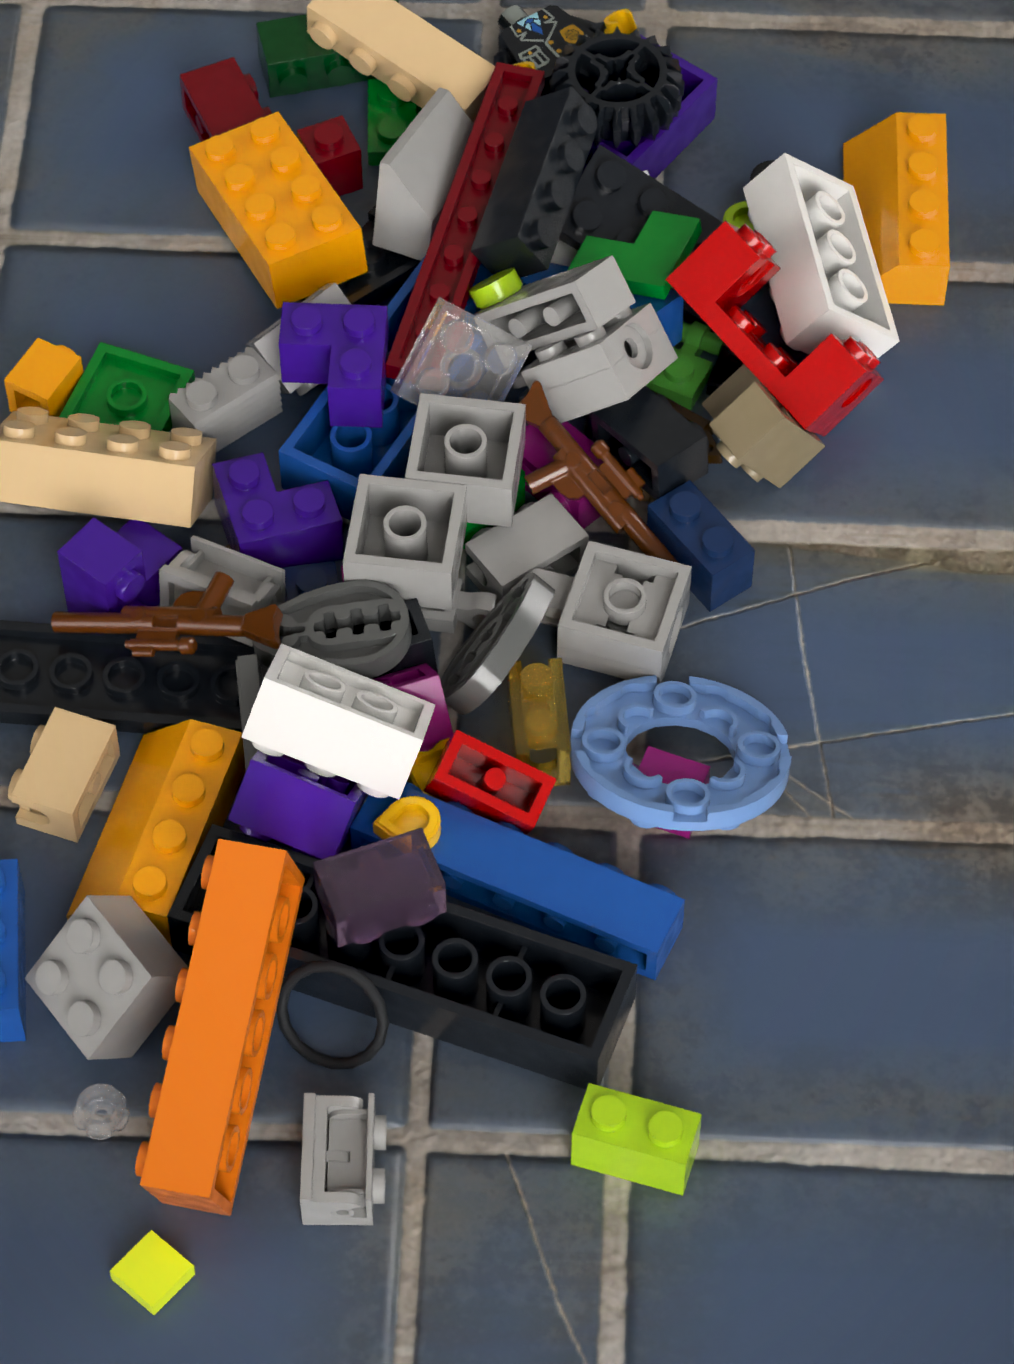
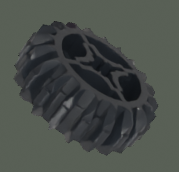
M617 26L612 34H604L597 28L593 38L579 34L575 45H565L561 57L556 58L553 65L550 93L572 86L596 113L598 125L594 138L596 147L606 140L612 141L617 150L621 141H630L637 147L642 136L655 141L659 129L669 130L673 117H678V112L681 109L682 96L684 95V80H682V69L679 65V59L673 58L670 46H659L655 35L642 39L638 29L634 30L630 35L622 34Z

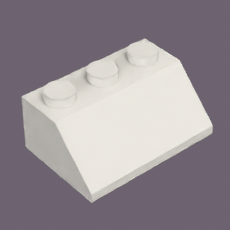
M281 643L263 679L241 737L252 741L253 746L265 754L277 757L285 754L305 762V766L318 775L324 777H335L338 775L356 782L358 788L368 795L378 798L391 796L399 800L424 740L436 704Z

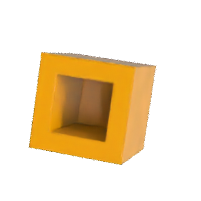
M38 337L4 379L10 412L17 411L20 407L32 406L48 410V416L59 417L83 374L81 357L64 345H54Z

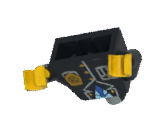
M513 5L504 10L498 19V25L502 31L498 35L499 52L493 58V65L495 66L497 62L545 71V86L541 96L550 94V79L552 78L553 65L556 58L561 57L565 45H575L579 34L593 38L597 28L604 34H612L618 26L622 34L630 35L638 28L629 9L612 12L604 19V22L595 23L569 15L560 7L549 5L530 16L518 5Z

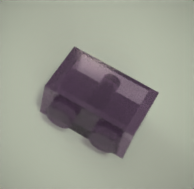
M422 827L313 862L316 893L338 947L353 942L356 944L368 943L380 937L384 932L405 925L420 926L432 921L437 915L446 912V883Z

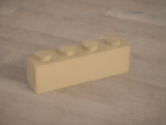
M312 0L307 5V33L310 34L314 42L326 50L333 49L347 58L358 72L366 76H374L386 84L396 97L406 102L412 101L422 109L439 87L447 89L474 124L495 68L493 64L395 0Z

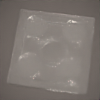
M439 297L390 391L417 406L420 393L504 402L533 345Z

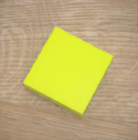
M150 1230L110 1270V1275L117 1285L151 1314L155 1315L195 1275V1269L192 1263L154 1231Z

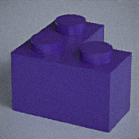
M283 302L279 334L282 382L328 384L330 426L382 428L387 379L385 364L389 354L388 306Z
M263 452L212 464L215 505L230 549L279 568L343 559V522L328 480L277 492Z
M93 517L57 551L67 610L79 612H121L122 607L126 605L157 606L160 603L159 569L164 564L169 565L183 551L182 547L146 522L129 520L115 532Z
M258 750L250 760L227 820L239 824L240 831L245 835L263 841H270L272 838L292 846L291 850L332 863L351 836L350 827L363 806L367 794L358 788L356 782L338 775L335 777H324L310 771L304 763L285 755L279 757L271 756Z

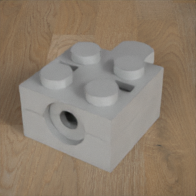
M650 302L633 309L628 307L599 329L538 348L534 352L537 359L515 372L509 380L514 389L528 386V389L519 395L520 401L527 395L533 382L539 381L552 415L560 423L629 400L673 363L678 356Z
M588 540L575 577L540 568H535L529 572L535 573L555 589L553 599L541 623L557 627V662L627 680L655 675L657 676V683H662L689 605L692 566Z

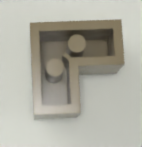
M744 364L702 403V406L713 418L709 426L712 428L713 433L721 440L716 445L718 451L735 468L741 466L756 482L765 478L778 488L783 487L825 447L818 436L813 432L805 430Z

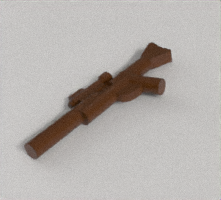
M534 381L527 395L519 403L526 404V423L538 428L557 453L552 458L554 461L524 476L532 494L534 495L553 485L568 500H579L585 496L616 534L625 531L643 554L679 563L626 501L630 496H633L634 499L637 498L639 502L642 501L645 495L641 487L646 482L633 467L626 471L610 453V447L604 440H597L590 449L597 459H601L604 462L597 467L558 419L552 415L541 383Z
M217 571L213 575L206 591L182 593L175 600L173 606L126 605L122 607L121 612L55 611L51 617V627L54 632L137 634L136 639L131 638L125 641V648L132 650L133 657H154L156 651H179L181 654L193 655L197 650V641L194 637L180 638V635L246 637L273 649H279L281 645L279 628L283 613L276 604H272L245 615H223L220 608L233 586L234 580L229 575Z

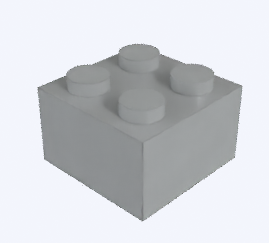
M420 393L405 479L467 485V523L512 527L526 443V404Z
M359 474L343 557L344 582L351 580L377 581L394 589L404 601L417 598L420 607L452 610L467 527V485Z
M87 895L26 975L25 980L88 1060L132 1058L175 1003V988L179 972L182 968L189 967L131 896Z

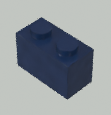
M691 480L648 505V527L679 563L692 566L690 591L709 612L752 586L755 549Z

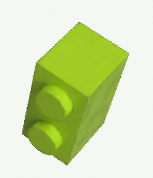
M588 1083L572 1132L571 1165L683 1196L699 1146L702 1114Z

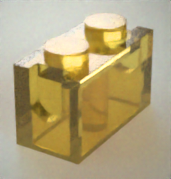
M562 658L548 659V666L542 663H531L524 667L523 670L521 661H516L507 674V698L513 757L557 778L554 786L570 785L571 743ZM556 748V757L550 762L535 763L530 760L529 749Z

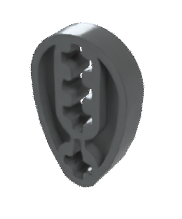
M531 572L525 575L497 603L472 632L446 668L440 680L445 701L449 707L460 715H465L475 710L497 689L521 656L545 616L555 594V589L535 573Z
M351 580L327 585L303 593L278 606L283 613L279 628V636H283L282 644L368 678L377 677L394 668L404 658L411 644L412 629L405 601L394 589L377 581ZM391 621V629L380 631L381 622ZM364 624V633L354 635V626ZM337 628V637L326 638L328 629ZM252 640L254 652L257 654L260 663L270 667L278 649H273Z

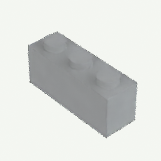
M613 255L523 285L512 296L495 305L481 309L471 317L494 362L599 329L636 301Z

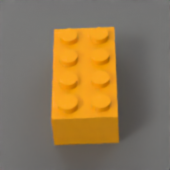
M279 111L189 147L199 194L277 309L282 307L283 302H296L312 295L325 284L334 282L340 284L368 272L361 227Z

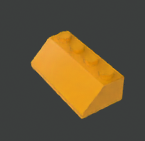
M896 112L843 143V181L854 186L888 303L944 306L950 270L946 114Z
M189 719L143 735L67 913V921L87 895L131 896L172 946L167 915L212 824L223 827L246 771L243 738L241 737L242 732Z

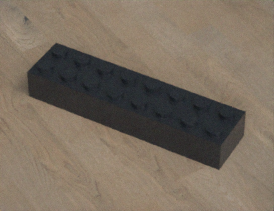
M212 824L167 915L171 943L174 950L192 956L194 946L188 944L189 925L195 911L202 912L206 890L201 888L202 868L207 855H215L218 839L287 850L305 877L282 983L292 970L310 961L333 960L354 967L374 983L385 1001L389 1023L583 1089H587L588 1083L600 1086L636 998L637 964ZM332 972L312 973L300 979L292 989L376 1018L374 1005L365 991L347 977Z

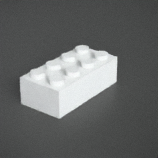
M783 153L743 187L749 209L748 217L753 224L754 230L756 229L777 251L771 259L781 269L769 280V293L776 306L781 325V336L786 345L796 351H802L810 354L831 333L842 341L852 336L857 342L859 340L862 341L879 358L900 340L854 186Z

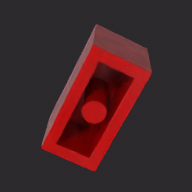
M456 730L446 742L423 791L445 802L455 801L461 803L474 814L493 822L510 823L527 835L534 829L557 778L464 732Z

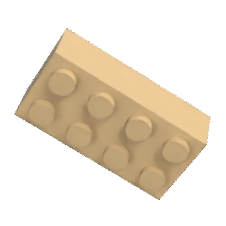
M32 406L18 408L17 411H13L0 424V502L191 528L212 500V464L215 463L217 438L202 437V432L198 429L178 427L173 428L171 432L151 430L149 423L136 420L122 421L119 425L99 423V417L84 413L71 414L68 418L48 416V410Z

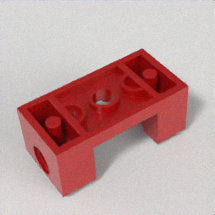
M724 221L665 280L805 430L826 436L884 380L875 369L881 361L862 341L859 340L857 342L852 336L842 341L832 333L800 364L782 347L777 348L771 342L767 344L761 338L767 332L766 329L746 309L742 311L740 308L781 269L771 259L777 251L756 229L753 231L747 224L738 228Z

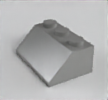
M439 87L383 157L379 167L373 245L420 261L427 253L474 125L447 89Z

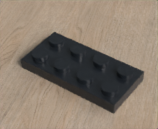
M599 145L582 172L559 239L577 251L587 235L634 244L654 210L700 218L702 233L690 253L692 254L723 222L602 145ZM684 300L683 317L692 323L698 321L706 324Z

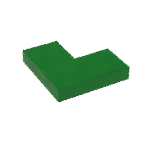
M653 210L634 244L587 235L568 270L613 255L632 294L665 300L672 288L665 279L690 255L702 233L700 218Z

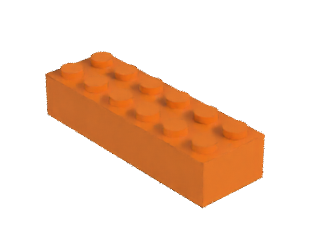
M218 839L215 855H207L201 874V888L206 890L202 912L195 911L193 913L188 931V944L194 946L189 968H182L176 982L175 1001L181 1003L176 1026L169 1025L163 1039L162 1058L168 1062L163 1083H155L149 1101V1117L155 1118L150 1141H142L135 1164L136 1176L141 1177L140 1186L163 1204L231 1216L305 877L287 850Z

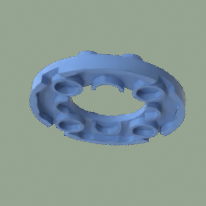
M643 676L625 680L601 690L591 697L577 713L573 722L570 739V762L578 781L591 798L615 813L630 819L638 827H658L680 831L733 830L741 823L764 813L775 804L786 788L792 756H790L788 749V734L784 726L765 705L752 696L731 686L692 676L688 677V684L679 681L657 683V676ZM676 725L696 728L715 736L729 749L734 764L722 778L712 776L708 784L689 778L677 779L666 784L662 783L663 777L661 775L648 777L632 764L633 758L628 756L626 748L642 732L654 727Z

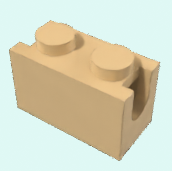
M55 707L46 726L41 724L35 730L30 745L31 755L24 769L18 768L14 772L8 788V799L13 803L19 804L20 808L15 816L17 824L78 843L120 757L116 725Z

